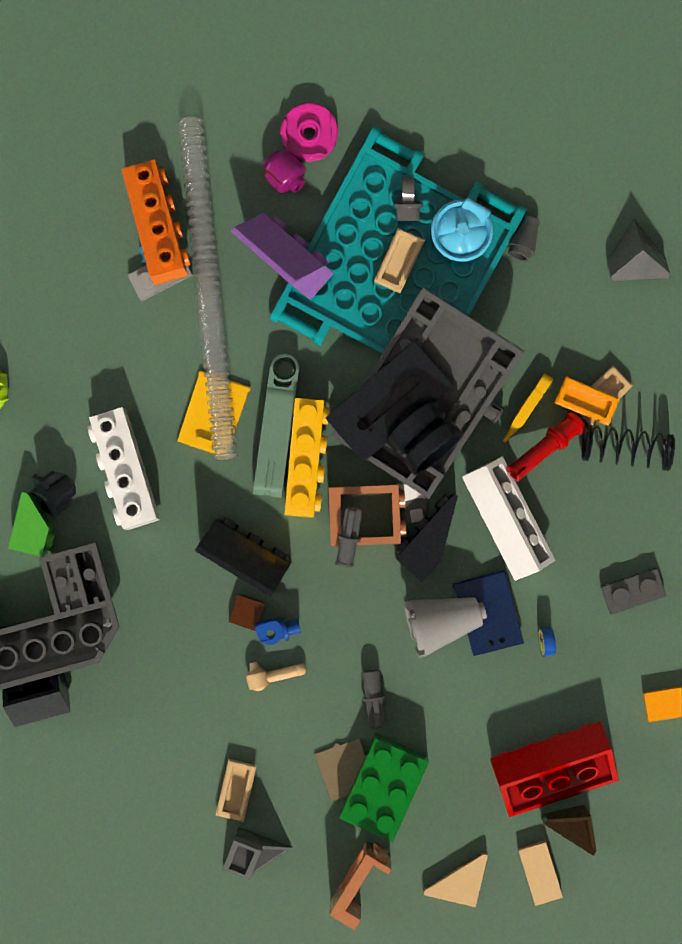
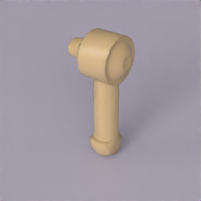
M255 661L249 663V671L245 676L249 690L261 691L270 685L271 682L306 674L307 670L303 663L267 672Z

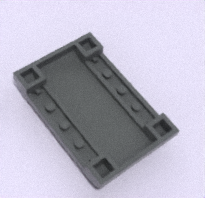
M423 287L366 381L415 340L453 384V387L437 399L436 402L447 414L443 423L453 421L464 435L447 455L426 471L415 476L403 463L406 454L396 455L387 443L367 460L429 499L525 350L426 287ZM412 375L366 415L360 418L357 423L360 429L368 428L417 386L420 381L416 375ZM334 429L331 437L350 448Z

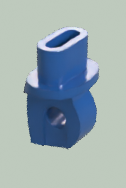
M273 618L254 624L260 641L266 645L276 644L284 638L285 641H288L289 635L301 633L298 619L285 621L284 618ZM268 630L274 631V634L271 636L266 633Z

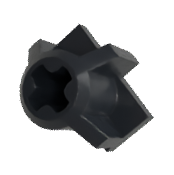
M52 471L44 477L37 474L31 476L35 486L31 490V494L40 499L43 510L53 517L58 516L61 511L66 509L71 498L76 494V486L73 480L66 474Z

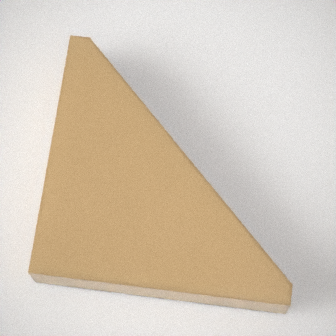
M482 852L475 859L456 868L431 886L424 888L423 895L476 907L488 854Z

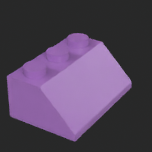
M262 213L235 226L230 231L310 300L333 275V272L326 267L329 261L318 251H315L313 255L305 248L309 244L297 233L291 237L285 232L288 226L276 215L271 220L266 214Z

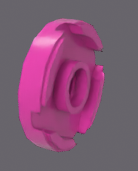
M304 103L296 105L284 117L280 134L286 150L291 151L300 161L314 162L322 160L332 152L337 144L338 127L336 119L325 107L315 103ZM307 129L315 131V135L312 138L305 137L304 132Z

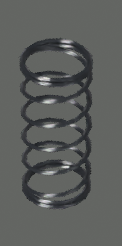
M592 424L586 425L581 452L583 461H588L590 458L593 434L596 428H598L600 435V463L603 461L608 437L611 431L614 430L616 465L619 461L624 438L627 432H630L632 467L634 466L639 441L642 435L645 434L648 450L647 469L650 467L652 451L658 436H661L663 441L662 470L669 471L671 469L675 454V437L673 434H668L665 439L662 433H658L650 448V439L646 431L641 432L636 444H634L633 433L630 429H627L619 444L617 431L612 427L608 431L603 444L602 431L599 425H596L594 428Z

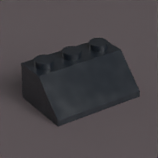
M226 517L222 521L218 518L215 519L196 547L195 552L271 597L291 565V562L287 560L289 555L276 547L272 551L262 545L264 540L251 532L247 536L237 530L239 525Z

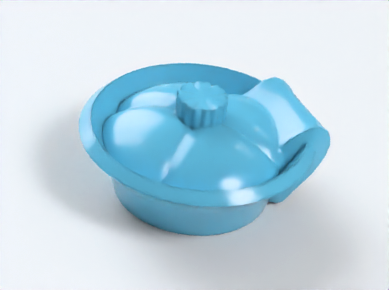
M469 197L465 200H454L445 204L438 210L431 225V236L435 247L442 255L454 261L465 262L481 256L489 247L493 237V224L489 216L491 211Z

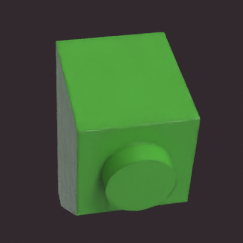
M22 492L8 549L40 557L47 556L48 551H53L56 541V535H53L54 527L37 498L31 492Z

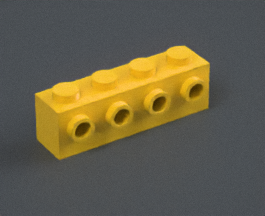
M295 398L284 515L314 518L315 511H321L322 494H317L318 482L323 483L325 465H319L320 453L326 454L327 436H322L323 424H329L325 417L330 413V407H325L324 400Z

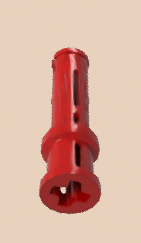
M568 412L562 422L555 427L551 426L547 429L546 436L511 465L507 466L508 473L513 471L510 476L515 481H520L553 452L568 447V442L575 436L584 434L586 432L585 424L577 414Z

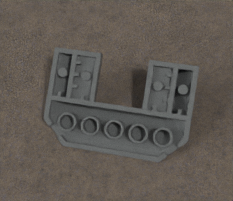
M96 542L39 558L54 613L0 628V690L97 664L102 659L120 626Z

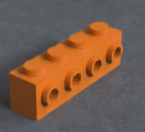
M155 159L122 168L123 178L152 282L154 285L188 276L186 266L191 265L187 249H181L179 239L183 238V233L179 221L174 222L171 212H175L176 207L172 195H167L164 186L169 184L165 168L159 169Z

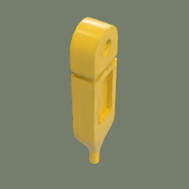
M546 373L541 376L514 416L509 430L502 441L507 443L511 436L523 426L552 383V377Z

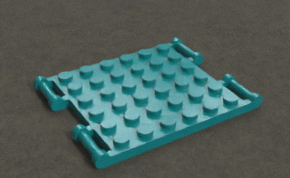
M373 126L306 249L312 255L315 251H318L329 261L326 267L333 272V275L311 300L288 282L269 319L275 323L280 321L313 339V343L319 347L324 342L330 328L333 327L383 354L423 287H426L470 315L527 208L522 205L517 207L484 189V185L476 181L468 197L473 201H476L478 198L513 218L510 223H507L490 213L489 216L493 224L492 241L487 250L476 259L460 262L445 257L433 243L431 236L432 221L438 210L445 204L463 198L415 173L425 156L424 152L419 149L414 151L381 133L382 129ZM377 143L410 161L408 167L406 168L372 149L373 146ZM402 175H414V199L423 203V207L420 208V221H396V208H393V203L402 199ZM398 228L425 240L401 294L374 282ZM289 303L322 321L320 329L318 330L285 312L287 304Z

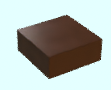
M238 594L229 623L256 631L254 624L260 622L266 603Z

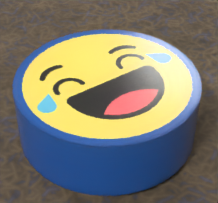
M551 627L539 628L538 639L542 656H554L556 653V641L553 629Z

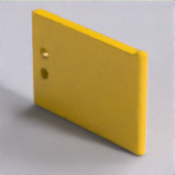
M200 370L177 442L227 458L251 387Z

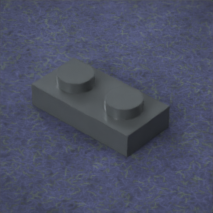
M656 568L600 586L611 615L666 597Z

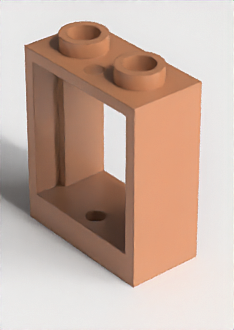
M399 485L328 488L331 546H339L340 543L338 534L342 532L341 494L391 493L393 536L360 537L361 541L357 542V545L400 544L401 537H406V519L400 520V508H405V491H399Z

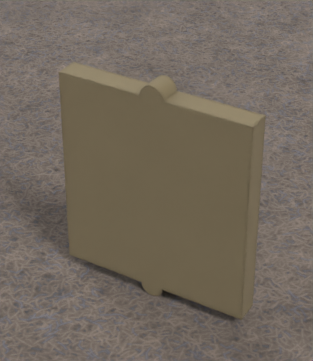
M360 738L343 744L335 743L334 747L315 753L331 802L346 797L365 757Z

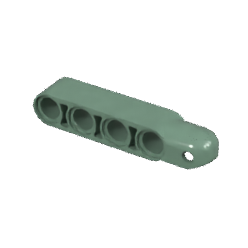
M288 354L276 356L270 365L253 495H268L275 498H282L300 371L297 360Z

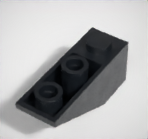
M455 493L450 497L445 494L435 504L434 507L437 509L435 514L431 518L425 516L416 525L415 529L418 531L411 540L406 537L395 549L398 552L395 558L421 582L442 560L458 498Z

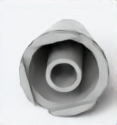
M475 597L420 599L403 602L406 607L404 610L412 640L414 639L417 643L415 651L419 658L425 657L483 626V619H487L483 602H477Z

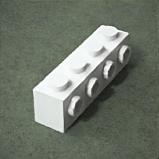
M120 407L89 417L91 425L87 426L92 443L97 442L100 453L96 454V459L100 470H105L108 481H104L108 497H113L116 508L113 509V515L117 525H122L123 529L130 530L161 520L127 410Z
M502 456L462 476L514 580H518L542 570L556 560L516 481L510 476L511 472L508 473L506 469L507 464Z

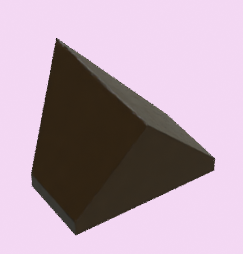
M584 805L543 814L541 819L544 825L594 856L597 850L592 817Z

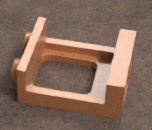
M366 841L330 900L329 915L353 930L357 928L361 921V905L353 901V898L373 865L388 875L392 870L391 856L388 855L389 850L377 842H374L372 845Z

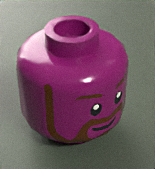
M276 150L265 160L263 176L280 194H286L290 191L296 193L305 184L306 167L291 151L284 150L280 152Z

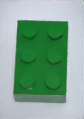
M375 733L342 805L339 818L393 842L429 764L428 756Z

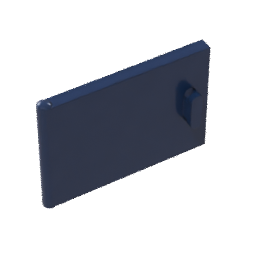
M505 570L453 584L458 598L475 597L477 602H483L486 610L487 619H483V626L468 633L473 656L524 643Z

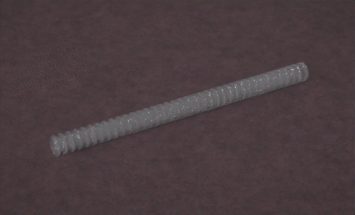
M188 116L178 120V126L181 127L179 135L182 136L179 141L180 144H183V147L180 149L181 153H184L181 160L185 162L182 170L186 171L183 179L187 180V183L184 184V188L188 190L185 193V197L189 199L186 202V206L190 209L187 211V215L190 216L188 224L191 225L189 233L192 234L190 242L193 243L191 251L194 252L192 260L195 261L193 269L196 270L194 279H197L194 285L195 288H198L195 295L199 297V300L196 302L197 306H200L197 314L201 315L198 323L202 324L199 332L203 334V337H200V341L204 344V346H201V350L205 353V355H202V360H205L206 364H203V369H206L207 372L204 373V378H207L205 387H208L206 396H209L207 405H210L208 414H211V418L208 420L209 423H212V427L209 428L210 432H213V436L210 439L214 441L211 449L215 450L212 458L216 460L235 459L238 457V452H235V448L238 446L237 443H234V439L237 438L236 434H233V430L236 427L232 425L235 417L231 416L234 408L230 407V403L233 402V399L229 397L232 389L228 388L231 380L227 378L230 375V371L226 369L229 366V362H226L225 359L228 357V353H225L227 344H224L226 335L223 334L225 326L222 325L224 317L221 316L223 308L220 307L222 299L219 298L221 290L218 289L221 283L217 280L220 273L216 271L219 264L215 262L218 254L214 253L217 245L213 244V241L216 240V236L212 234L215 231V227L211 225L214 222V218L210 215L213 213V209L210 208L212 200L209 199L211 191L208 190L210 182L207 181L209 173L206 172L208 164L205 163L207 155L204 154L206 146L203 145L206 139L202 136L205 129L201 127L204 120L198 116Z

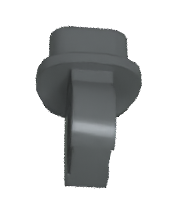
M402 175V199L393 203V208H396V221H420V208L423 207V203L414 199V175Z

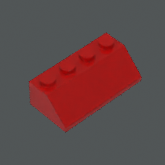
M600 721L594 724L583 725L579 729L567 733L556 734L552 738L537 743H529L525 747L510 752H502L498 756L490 758L509 817L619 781L612 748Z

